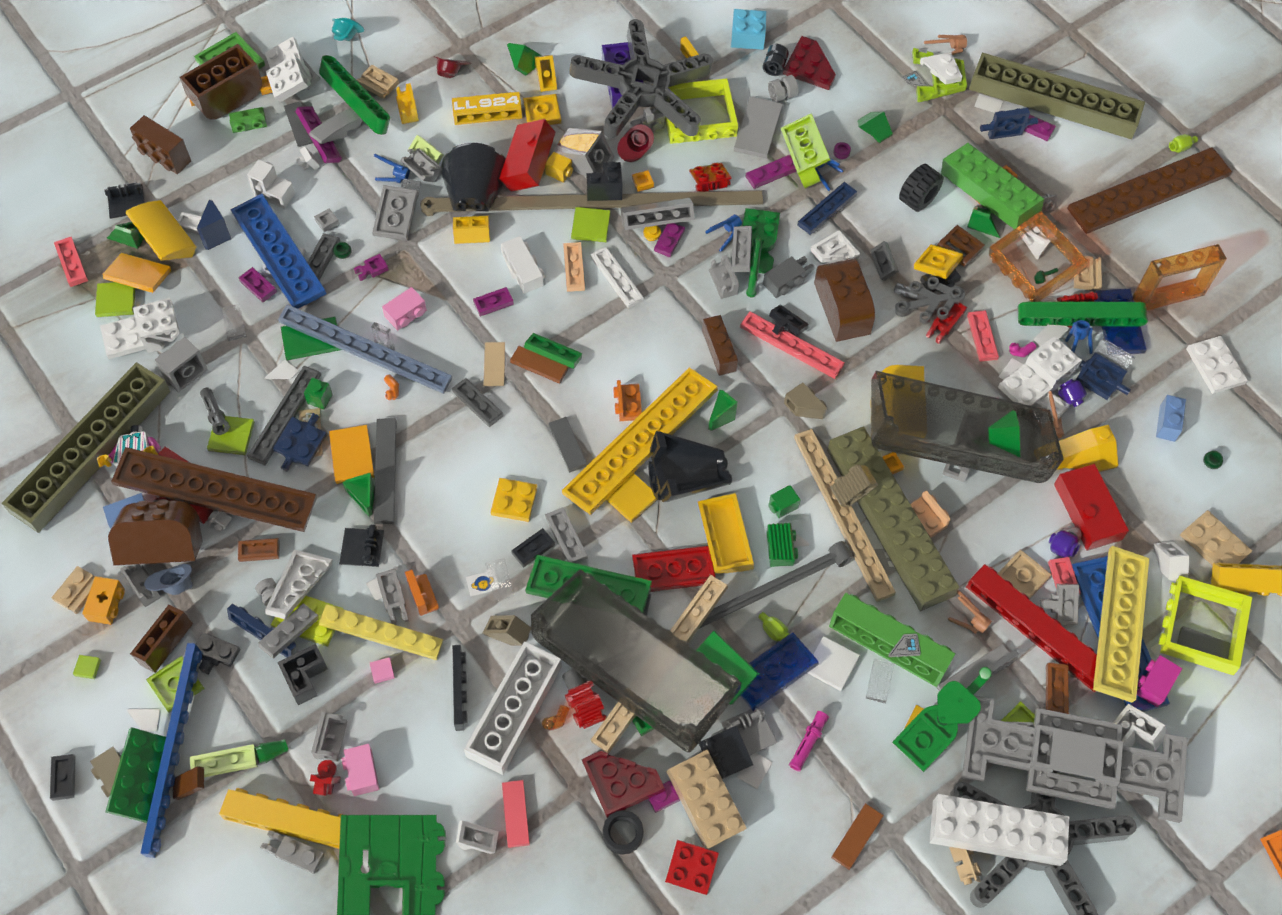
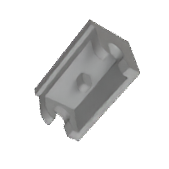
M420 148L408 149L407 151L411 155L409 157H402L400 161L421 180L435 182L442 167Z
M727 255L722 256L720 263H716L715 259L712 260L709 272L720 298L738 295L739 282L735 273L732 272L731 263Z
M134 564L132 569H128L126 566L120 568L145 607L163 597L159 590L150 591L145 588V580L150 575L143 565Z
M321 712L311 751L314 758L338 762L347 720L342 719L343 716Z

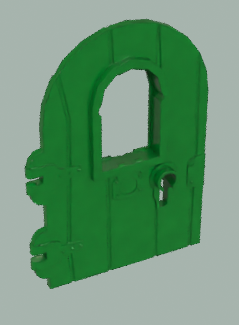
M341 815L337 915H370L371 888L385 886L403 888L402 915H435V905L440 904L445 896V890H437V886H445V880L443 875L436 871V855H440L444 847H446L445 840L438 841V837H446V831L441 823H437V815ZM363 851H368V868L370 871L366 874L361 872Z

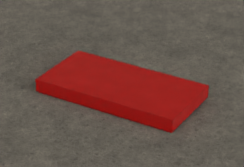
M708 546L632 555L635 577L652 581L650 592L703 586L710 575L716 578Z

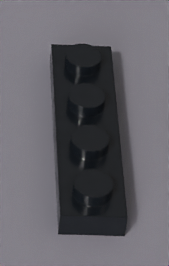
M452 645L454 727L456 731H464V724L468 723L467 711H464V703H467V691H463V684H467L466 671H463V664H466V652H462L461 645Z

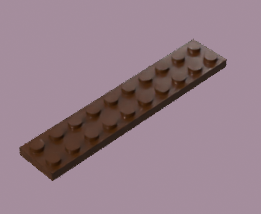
M1211 147L1068 205L1067 209L1083 231L1088 234L1230 176L1232 171L1215 149Z
M125 447L111 480L112 485L176 501H183L188 504L301 532L306 530L317 499V495L314 493Z

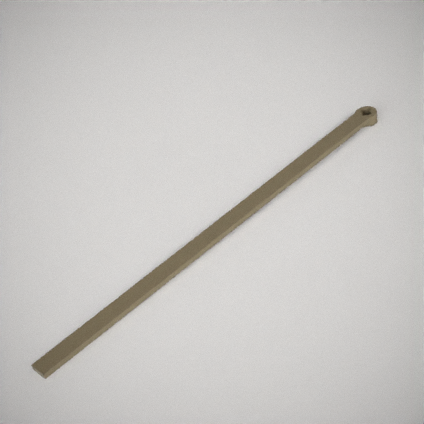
M762 191L622 194V200L587 201V195L496 197L489 211L575 209V207L622 208L690 198L693 206L763 204ZM426 197L420 203L421 211L426 216H433L436 212H459L453 211L449 198ZM472 207L466 209V211H476Z

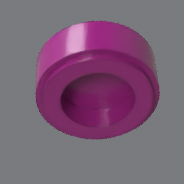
M839 142L834 146L833 154L838 159H847L850 156L851 147L845 142Z

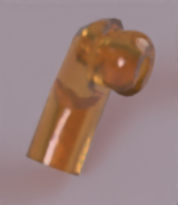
M560 705L557 715L543 719V728L555 730L563 727L570 708Z

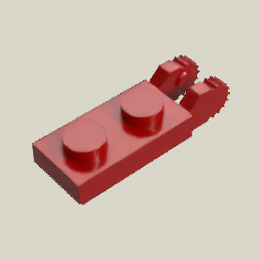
M961 303L954 304L949 311L947 319L941 320L937 316L926 337L930 338L935 330L938 329L941 333L937 336L936 343L940 344L968 307Z

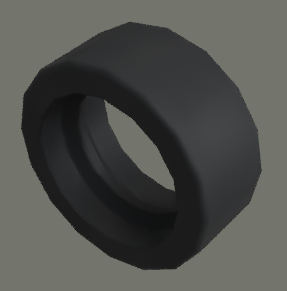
M626 810L616 811L605 820L603 840L607 848L612 852L621 855L630 854L637 850L642 843L644 834L643 824L633 812ZM627 820L634 825L636 835L632 842L620 845L613 841L610 830L615 822Z

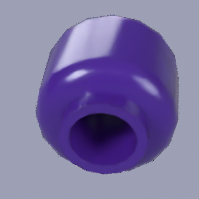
M1070 379L1060 385L1061 389H1059L1058 394L1069 406L1073 405L1075 408L1084 403L1083 398L1086 397L1087 392L1080 381Z
M1065 530L1053 533L1049 539L1051 552L1062 558L1074 557L1079 551L1080 543H1078V537Z

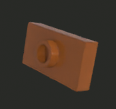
M279 538L238 541L239 562L279 559Z

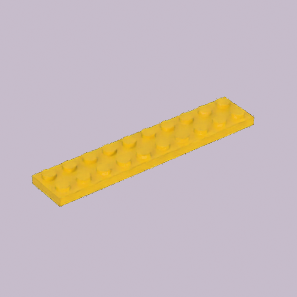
M689 367L562 489V494L589 515H592L653 455V452H650V447L655 432L660 431L673 435L718 391V386Z

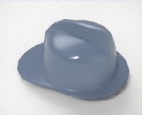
M181 564L156 572L145 580V588L150 591L163 590L171 595L181 594L193 586L189 576L192 572V567L189 564Z

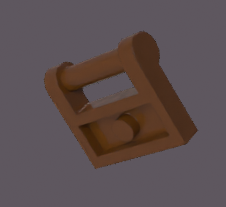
M956 225L937 244L939 247L957 252L948 245L950 242L967 256H963L960 265L964 268L968 266L985 246V244L959 225Z

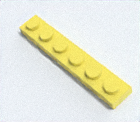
M327 604L319 621L320 626L437 660L443 643L441 638Z

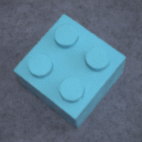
M734 9L731 48L764 50L766 11Z

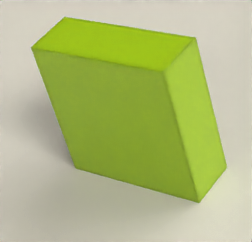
M79 655L73 675L75 677L95 679L101 659Z

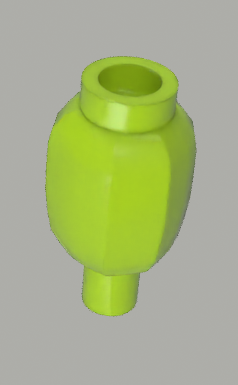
M1187 134L1179 135L1169 143V149L1177 153L1184 152L1190 149L1194 143L1198 142V137H1191Z
M764 612L759 614L758 618L763 622V630L772 640L785 643L789 639L788 627L782 621L773 616L769 617Z

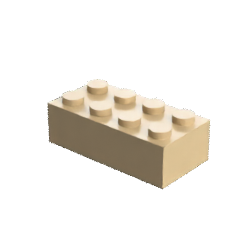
M708 750L666 771L704 848L709 849L747 829Z

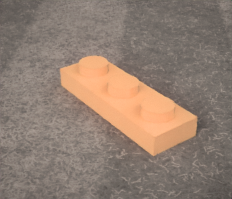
M581 242L563 243L567 292L585 291Z

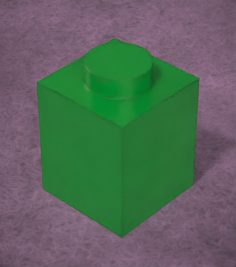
M315 378L310 380L304 391L307 404L325 410L333 395L329 383Z
M788 485L770 495L768 506L773 514L776 513L778 518H781L798 509L801 499L791 485Z

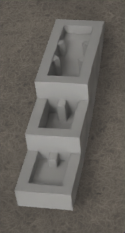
M350 108L326 120L310 131L309 135L320 144L346 137L347 131L360 128L363 120Z

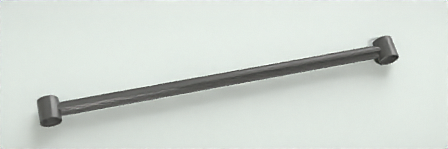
M839 541L828 549L829 554L713 608L700 628L835 563L838 567H843L849 564L854 557L844 541ZM670 630L580 672L579 668L568 670L562 675L568 690L596 679L652 652L655 645L663 640Z

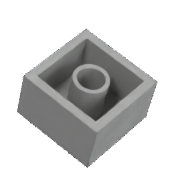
M186 337L175 342L171 348L161 353L155 359L164 379L178 393L208 370L200 351Z

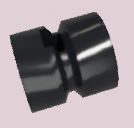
M781 44L769 46L762 65L764 72L768 75L779 76L783 73L789 51L785 46Z

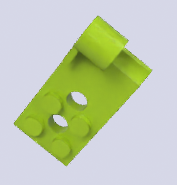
M811 113L781 127L793 163L805 189L821 182L815 167L830 161L829 154Z

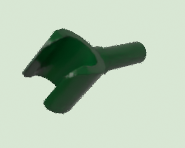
M1058 268L1045 272L1038 271L1034 276L1035 283L1042 284L1046 282L1045 277L1058 272Z

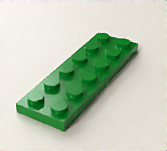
M537 555L525 592L526 594L641 620L652 581Z

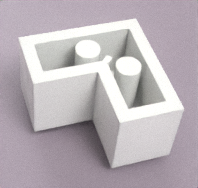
M258 159L247 174L254 197L263 194L267 202L285 209L295 195L292 182L288 179L277 177L274 165Z
M1127 704L1113 722L1123 725L1121 737L1123 746L1132 747L1135 742H1138L1155 752L1163 742L1164 735L1166 734L1164 724L1130 704Z

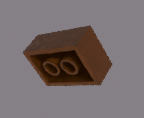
M143 115L130 127L133 135L132 139L136 142L137 150L142 155L150 157L153 162L163 165L167 171L179 174L191 162L184 140L147 116Z

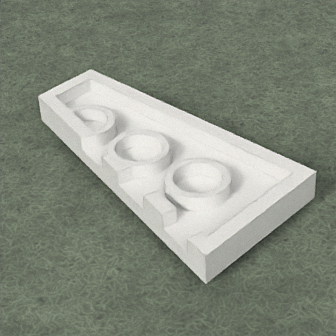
M294 549L265 609V614L286 619L332 566L333 559Z

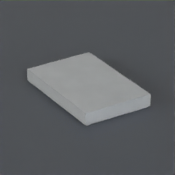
M383 185L372 232L373 236L408 241L419 193L418 190Z

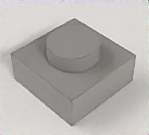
M330 208L314 216L315 221L323 232L339 225V220Z

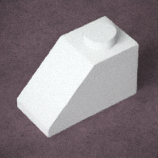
M1174 542L1154 543L1161 573L1172 581H1176L1179 575L1188 578L1189 555Z

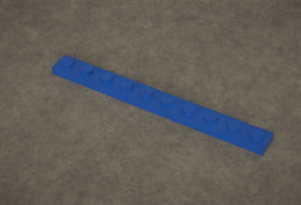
M187 643L141 848V854L149 858H155L156 852H159L161 847V839L159 838L161 830H164L166 824L164 815L171 801L169 792L175 783L174 770L180 760L178 751L180 745L184 742L183 728L189 719V712L187 710L193 700L192 687L198 677V672L196 671L197 664L202 659V651L194 643Z

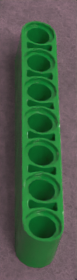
M329 55L322 56L319 74L373 132L380 135L386 134L390 115L334 57Z
M1022 302L1017 306L1018 323L1022 326H1047L1048 324L1073 326V323L1079 320L1088 322L1090 326H1143L1148 322L1147 307L1143 302Z

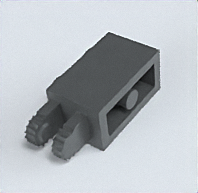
M791 256L764 274L763 285L775 298H778L781 295H786L793 287L800 286L804 282V277L811 273L815 266L811 263L803 268L802 266L807 262V258L804 256L795 260Z

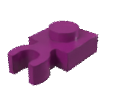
M380 254L365 260L364 266L359 265L354 268L355 274L362 272V274L358 275L360 281L365 280L370 274L374 278L389 270Z

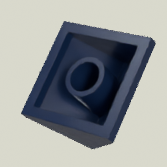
M209 200L197 226L198 233L206 250L231 240L223 216L213 200Z

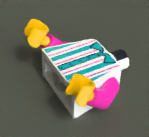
M134 425L131 426L130 434L121 435L118 438V442L110 454L99 456L97 461L99 467L104 465L111 467L112 464L117 467L125 447L158 455L161 446L155 438L150 437L144 432L141 426Z

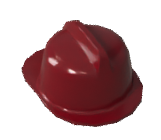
M435 57L437 58V74L445 78L455 77L462 64H471V62Z
M643 124L631 127L620 139L617 146L618 155L626 162L639 160L654 142L652 130Z

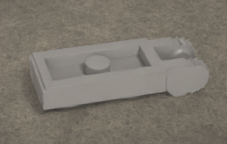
M395 568L376 574L391 624L397 625L393 610L399 608L401 609V616L404 622L409 621Z
M269 830L267 834L269 838L277 840L281 844L276 849L267 843H262L261 849L273 854L280 860L315 874L325 855L324 852Z

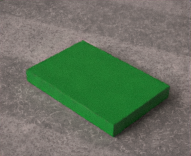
M335 316L322 319L337 326ZM281 326L286 361L341 350L291 327Z
M712 631L687 660V663L730 705L735 703L759 675L716 631Z

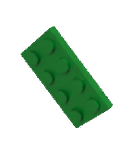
M133 727L129 729L105 813L147 823L166 741L165 736Z

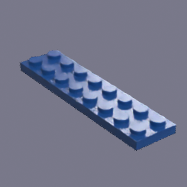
M263 194L230 209L292 307L299 309L327 294Z
M1108 556L1071 564L1079 585L1080 595L1098 640ZM1143 637L1138 680L1142 675L1146 676L1148 671L1145 668L1151 660ZM1138 695L1133 703L1123 700L1125 706L1130 704L1142 712L1157 709L1156 706ZM1166 697L1164 702L1158 708L1165 707L1170 704L1168 697Z

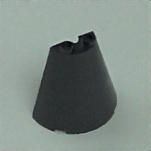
M464 143L453 147L452 151L445 154L441 164V173L453 211H466L468 207H472L476 211L489 212L504 185L499 178L506 158L502 154L497 153L495 148L482 143Z
M660 431L655 432L650 447V452H653L652 461H649L648 470L650 486L657 500L670 502L731 484L732 476L729 471L725 470L728 466V461L723 450Z

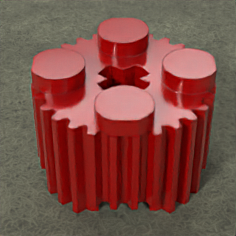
M592 681L568 690V694L565 695L568 705L575 710V713L572 715L579 728L583 727L586 729L607 718L604 713H601L604 706L599 694L591 689L594 686Z

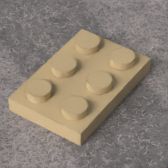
M1208 510L1180 534L1212 566L1213 563L1239 564L1252 552L1245 543Z

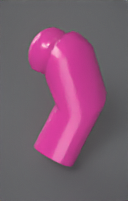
M1033 342L1028 343L1024 347H1019L1018 343H1011L1009 345L1010 354L1018 357H1026L1036 350V345Z

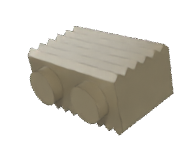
M854 465L849 469L848 474L835 479L834 484L830 488L842 507L849 508L876 488L878 483L867 466Z

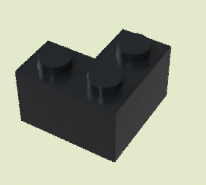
M603 162V173H586L587 201L622 200L621 162Z
M316 644L277 662L298 705L317 697L310 678L328 670Z

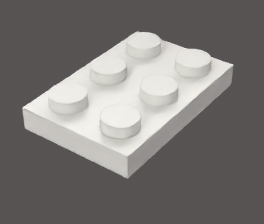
M1221 336L1188 345L1186 348L1212 394L1244 385L1248 381Z

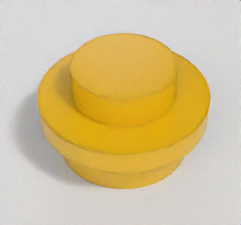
M658 226L645 227L643 235L648 241H656L661 235V229Z

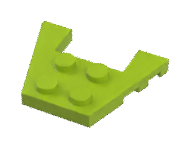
M917 48L912 50L913 64H920V60L923 57L933 56V52L927 51V53L919 52ZM954 58L962 75L961 82L944 84L937 76L932 74L933 86H917V102L965 91L967 82L964 60Z

